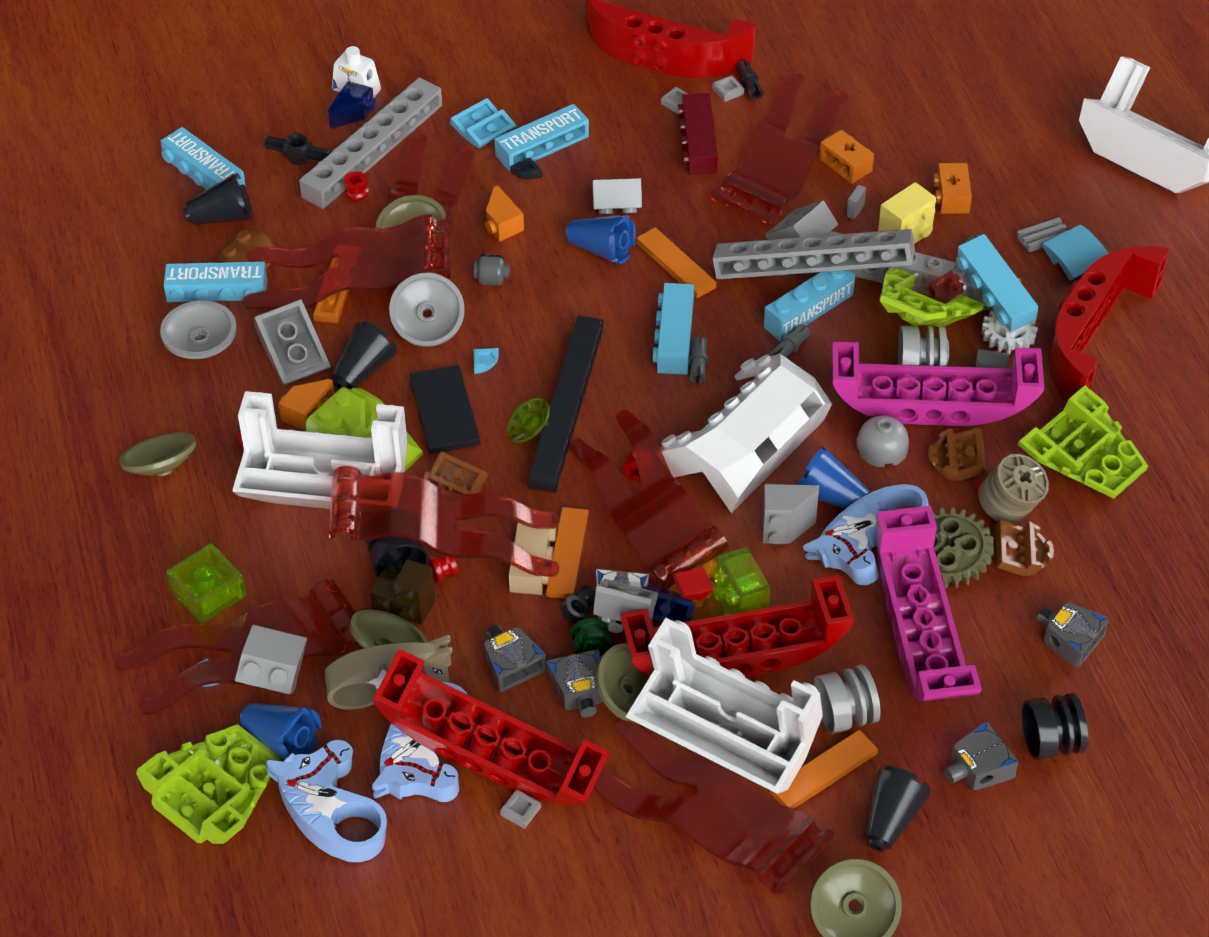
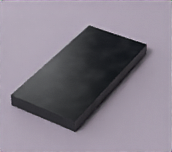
M454 365L410 373V382L429 454L481 445L460 366Z

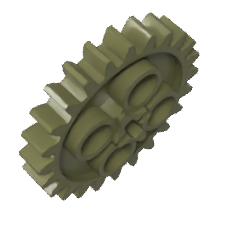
M941 508L940 515L938 516L933 512L937 526L934 550L945 589H947L949 582H953L954 586L958 588L959 581L969 585V577L978 580V571L986 573V564L990 565L992 563L991 556L994 555L993 537L990 536V528H984L983 520L976 522V514L966 517V510L964 509L959 515L956 514L955 508L951 509L950 514H946L943 508Z

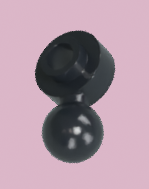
M583 585L577 589L575 595L568 596L561 604V613L564 618L574 624L584 620L590 613L589 606H592L595 602L596 590L589 585Z

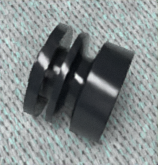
M404 510L388 511L374 517L366 525L364 538L370 553L374 573L378 578L383 569L400 573L406 560L423 565L428 564L429 554L422 537L419 521L414 514Z
M1067 693L1063 697L1055 695L1051 700V705L1044 697L1023 702V733L1029 753L1033 759L1053 758L1057 756L1058 749L1065 756L1070 755L1072 752L1078 754L1087 750V721L1081 701L1075 693Z

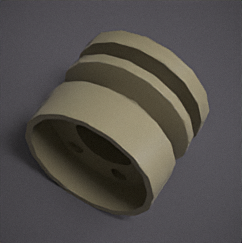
M1011 454L1003 458L994 470L985 477L979 486L978 498L981 507L991 518L997 522L1001 519L1015 524L1023 520L1044 499L1048 492L1049 481L1044 469L1034 459L1022 454Z

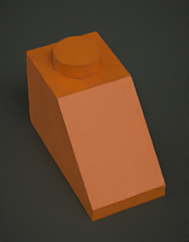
M495 186L486 209L487 221L485 222V227L488 233L493 234L500 242L524 231L523 212L499 186Z
M326 379L293 386L286 395L281 397L278 403L281 421L305 431L307 418L334 395L333 381Z

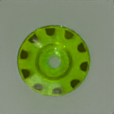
M532 398L522 403L513 412L508 421V437L514 442H525L537 435L549 418V404L542 398Z

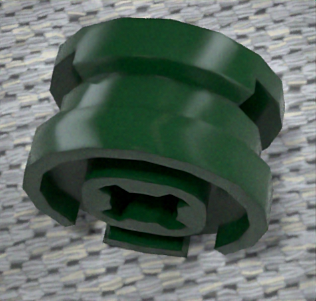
M588 618L574 624L570 630L574 653L578 654L598 649L600 657L603 656L612 647L611 637L608 634V624L599 618Z

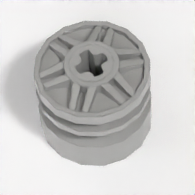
M900 326L898 365H948L949 341L947 340L945 326H937L935 337L932 326H927L925 337H920L918 326Z
M856 665L853 670L845 668L842 671L841 678L836 672L818 675L814 678L813 686L818 690L821 698L823 714L821 720L828 733L835 734L849 730L852 727V719L859 727L864 726L866 722L873 724L880 720L881 711L878 692L871 673L865 665Z

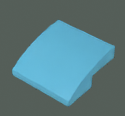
M488 98L450 119V124L468 142L478 148L516 128V124L503 109L498 111Z
M1082 225L1041 244L1053 265L1059 263L1070 282L1081 277L1089 266L1099 258L1109 254L1099 240Z

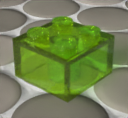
M212 543L166 571L171 592L201 624L247 596L243 575Z
M747 547L716 558V569L713 570L715 577L713 593L718 602L721 601L724 605L725 615L769 607L770 586Z

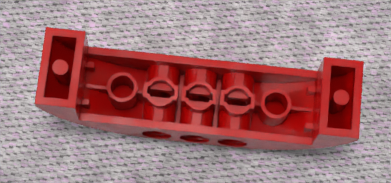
M586 0V24L592 40L600 49L621 61L669 75L695 79L713 78L734 73L737 71L736 64L740 60H743V62L748 60L750 64L754 60L756 24L734 18L727 32L723 35L609 4V0Z
M1136 246L1111 252L1089 266L1078 282H1073L1069 296H1064L1059 305V314L1049 356V369L1052 380L1057 390L1067 402L1083 386H1087L1092 391L1098 359L1082 352L1124 288L1152 299L1162 284L1170 249L1158 246Z
M840 575L813 579L811 597L807 601L683 623L688 625L691 630L697 655L703 658L709 656L718 661L720 666L728 670L731 668L736 669L746 678L782 671L815 658L836 644L850 630L855 619ZM648 608L620 613L632 663L643 674L650 677L654 667L648 645L660 626L653 628Z
M398 649L373 698V702L378 710L395 727L433 752L515 791L517 789L530 797L556 804L585 805L610 751L583 739L577 749L422 673L425 661L404 650Z

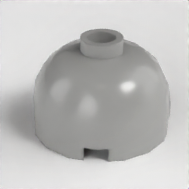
M887 415L875 416L865 422L857 437V448L861 459L877 467H885V464L891 463L894 466L902 462L909 449L908 432L902 422Z

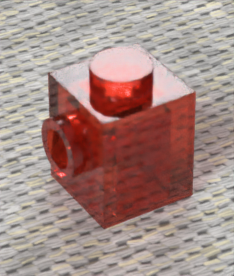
M952 270L926 286L934 300L944 304L965 292L961 278L958 274H954Z

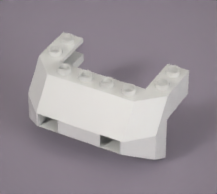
M1120 57L1101 99L1084 98L1079 122L1093 152L1174 193H1182L1209 183V138L1205 146H1202L1130 111L1150 67L1132 58Z
M767 354L758 360L751 358L745 361L740 366L741 370L734 377L736 380L755 376V379L744 384L737 396L727 400L724 403L725 408L721 412L712 415L708 419L709 423L702 430L691 433L686 431L678 436L674 434L669 435L661 442L662 446L655 452L672 477L703 472L731 513L825 420L832 405L817 380L781 354L774 356Z
M245 391L238 414L244 453L232 492L241 497L275 504L374 514L397 510L403 487L407 450L404 407L377 404L378 421L373 420L371 427L372 438L277 429L272 394Z
M665 618L648 645L654 671L626 717L777 794L788 790L807 757L823 716L818 690L809 683L803 682L801 684L793 680L791 683L792 697L784 693L779 695L771 691L766 684L760 681H755L754 683L746 679L736 669L731 668L728 670L720 666L718 661L709 656L703 658L697 655L689 626L679 620L673 622Z

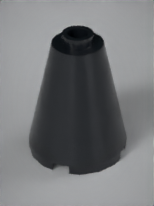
M238 173L232 174L187 201V207L183 208L187 221H192L194 225L252 219L253 215L248 213V211L252 210L246 187L244 184L239 185L237 181L241 179Z
M357 321L333 371V384L339 390L342 387L350 390L356 388L396 355L398 348L393 341L390 344L385 339L388 334L368 321L360 324V321Z
M880 766L877 767L874 774L864 831V838L868 841L867 845L870 848L880 852L884 851V849L892 848L929 798L931 789L925 781L921 786L915 781L917 776L911 772L894 766H886L884 770H881Z

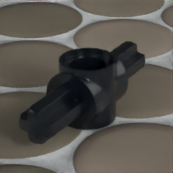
M299 133L290 135L286 140L267 136L264 144L267 149L283 152V156L289 158L290 163L294 165H303L310 159L322 161L332 153L330 150L314 147L313 143L308 141L305 135Z

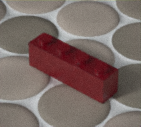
M710 93L682 94V104H678V118H683L679 122L680 134L684 133V135H681L682 149H686V151H683V163L688 165L689 175L717 174L718 153Z

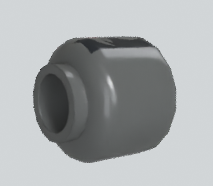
M482 254L479 260L475 259L474 279H478L480 285L501 286L504 283V278H509L510 264L505 263L503 255Z

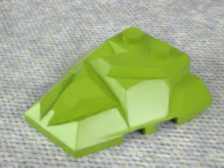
M897 267L885 273L880 302L888 313H898L903 320L914 326H947L978 313L984 307V303L965 295H960L946 304L912 291L917 278L916 275Z
M1083 386L1069 398L1064 410L1041 430L1035 427L1018 443L1037 462L1111 498L1118 496L1148 468L1147 463L1132 441H1126L1121 434L1122 426L1118 421L1113 422L1107 413L1109 407L1105 401L1087 386Z
M342 387L307 418L305 423L306 430L304 432L372 438L371 427L373 420L378 421L377 404H385L362 388H352L350 390ZM407 431L404 472L423 455V451Z
M237 724L207 735L205 741L192 745L191 742L182 744L179 751L170 754L166 751L157 753L139 767L136 774L143 788L153 795L151 802L153 807L194 841L203 843L209 840L212 844H224L244 827L262 792L266 788L271 778L267 774V761H280V757Z

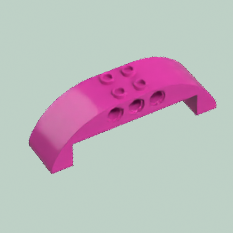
M859 342L832 343L833 386L836 392L852 408L870 417L887 415L896 418L902 424L972 426L987 424L1005 419L1022 411L1032 404L1044 391L1041 348H1015L1012 367L1008 369L859 364Z
M931 506L877 512V547L883 594L901 668L912 696L918 702L980 694L982 688L975 665L966 666L936 558L934 542L937 526Z

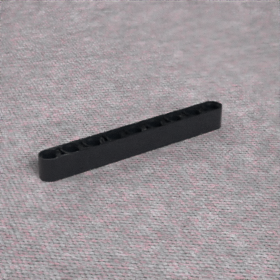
M578 316L549 409V416L546 419L530 472L529 489L557 492L601 341L604 325L603 319Z

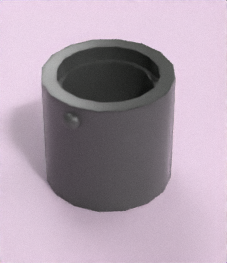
M978 349L976 367L1007 368L1009 354Z

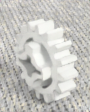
M990 311L989 317L985 316L981 334H984V341H989L988 347L996 346L998 347L997 352H1001L1004 349L1010 354L1011 350H1015V348H1029L1030 344L1034 345L1037 334L1036 321L1010 333L1005 325L1002 326L999 323L996 313Z

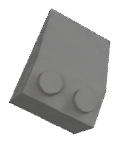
M302 300L254 317L256 332L283 386L331 368Z

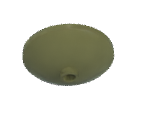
M421 195L405 196L391 202L380 213L375 227L376 237L381 248L389 255L399 259H417L432 253L441 245L448 231V219L443 207L437 201Z
M186 432L168 433L152 437L127 449L119 458L120 467L132 474L144 476L168 475L192 454L197 444L194 435Z
M380 610L358 611L352 616L349 623V629L354 640L363 649L386 644L428 642L426 636L412 623L399 616Z
M621 643L610 648L600 658L596 669V684L603 702L611 712L624 721L638 724L627 718L626 715L650 677L635 667L632 663L627 643Z
M850 859L838 862L822 873L814 885L810 908L813 922L823 937H891L901 918L902 900L896 882L886 870L870 861ZM853 899L859 902V909L857 911H851L849 908V902Z

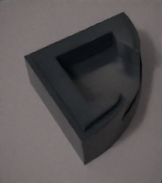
M530 157L510 166V172L516 177L522 179L543 177L542 170Z

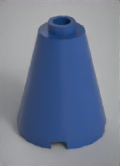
M619 215L572 220L567 225L565 234L569 243L613 263L623 264L631 256V254H628L630 246L634 247L636 230L635 224L629 220V216Z
M823 446L812 458L803 478L801 477L797 484L819 485L818 500L842 509H846L852 503L870 493V490Z
M251 703L242 710L240 715L242 728L283 760L292 753L294 755L311 754L317 746L319 739L315 737L316 729L321 730L319 715L314 710L303 707Z

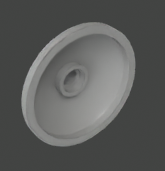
M420 273L405 279L395 289L389 306L390 319L396 332L407 342L421 347L438 346L450 340L460 329L465 313L464 301L458 288L449 279L434 273ZM429 310L432 312V315L426 318L423 316V312Z
M203 300L188 302L176 307L167 314L160 328L164 346L171 353L188 359L208 358L222 352L232 343L237 331L235 317L228 308L216 302Z

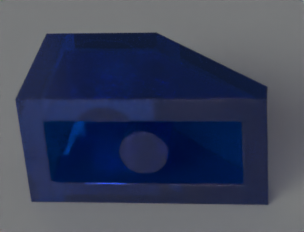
M347 81L328 109L330 127L337 128L364 120L370 111L374 110L376 105L373 87Z
M654 584L643 586V589L658 592L653 619L662 622L665 618L673 622L675 620L681 622L691 621L696 602L682 598L680 593Z

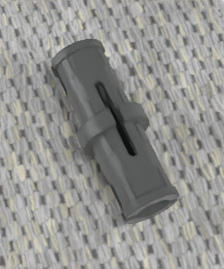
M799 324L789 335L782 337L780 344L770 351L769 356L781 354L787 358L790 354H795L799 350V345L810 337L809 328L806 327L800 332L805 325Z
M696 336L691 341L692 353L689 356V364L691 366L690 381L696 384V376H699L698 384H702L706 381V366L709 362V357L706 354L708 341L705 337H701V344H699V336Z

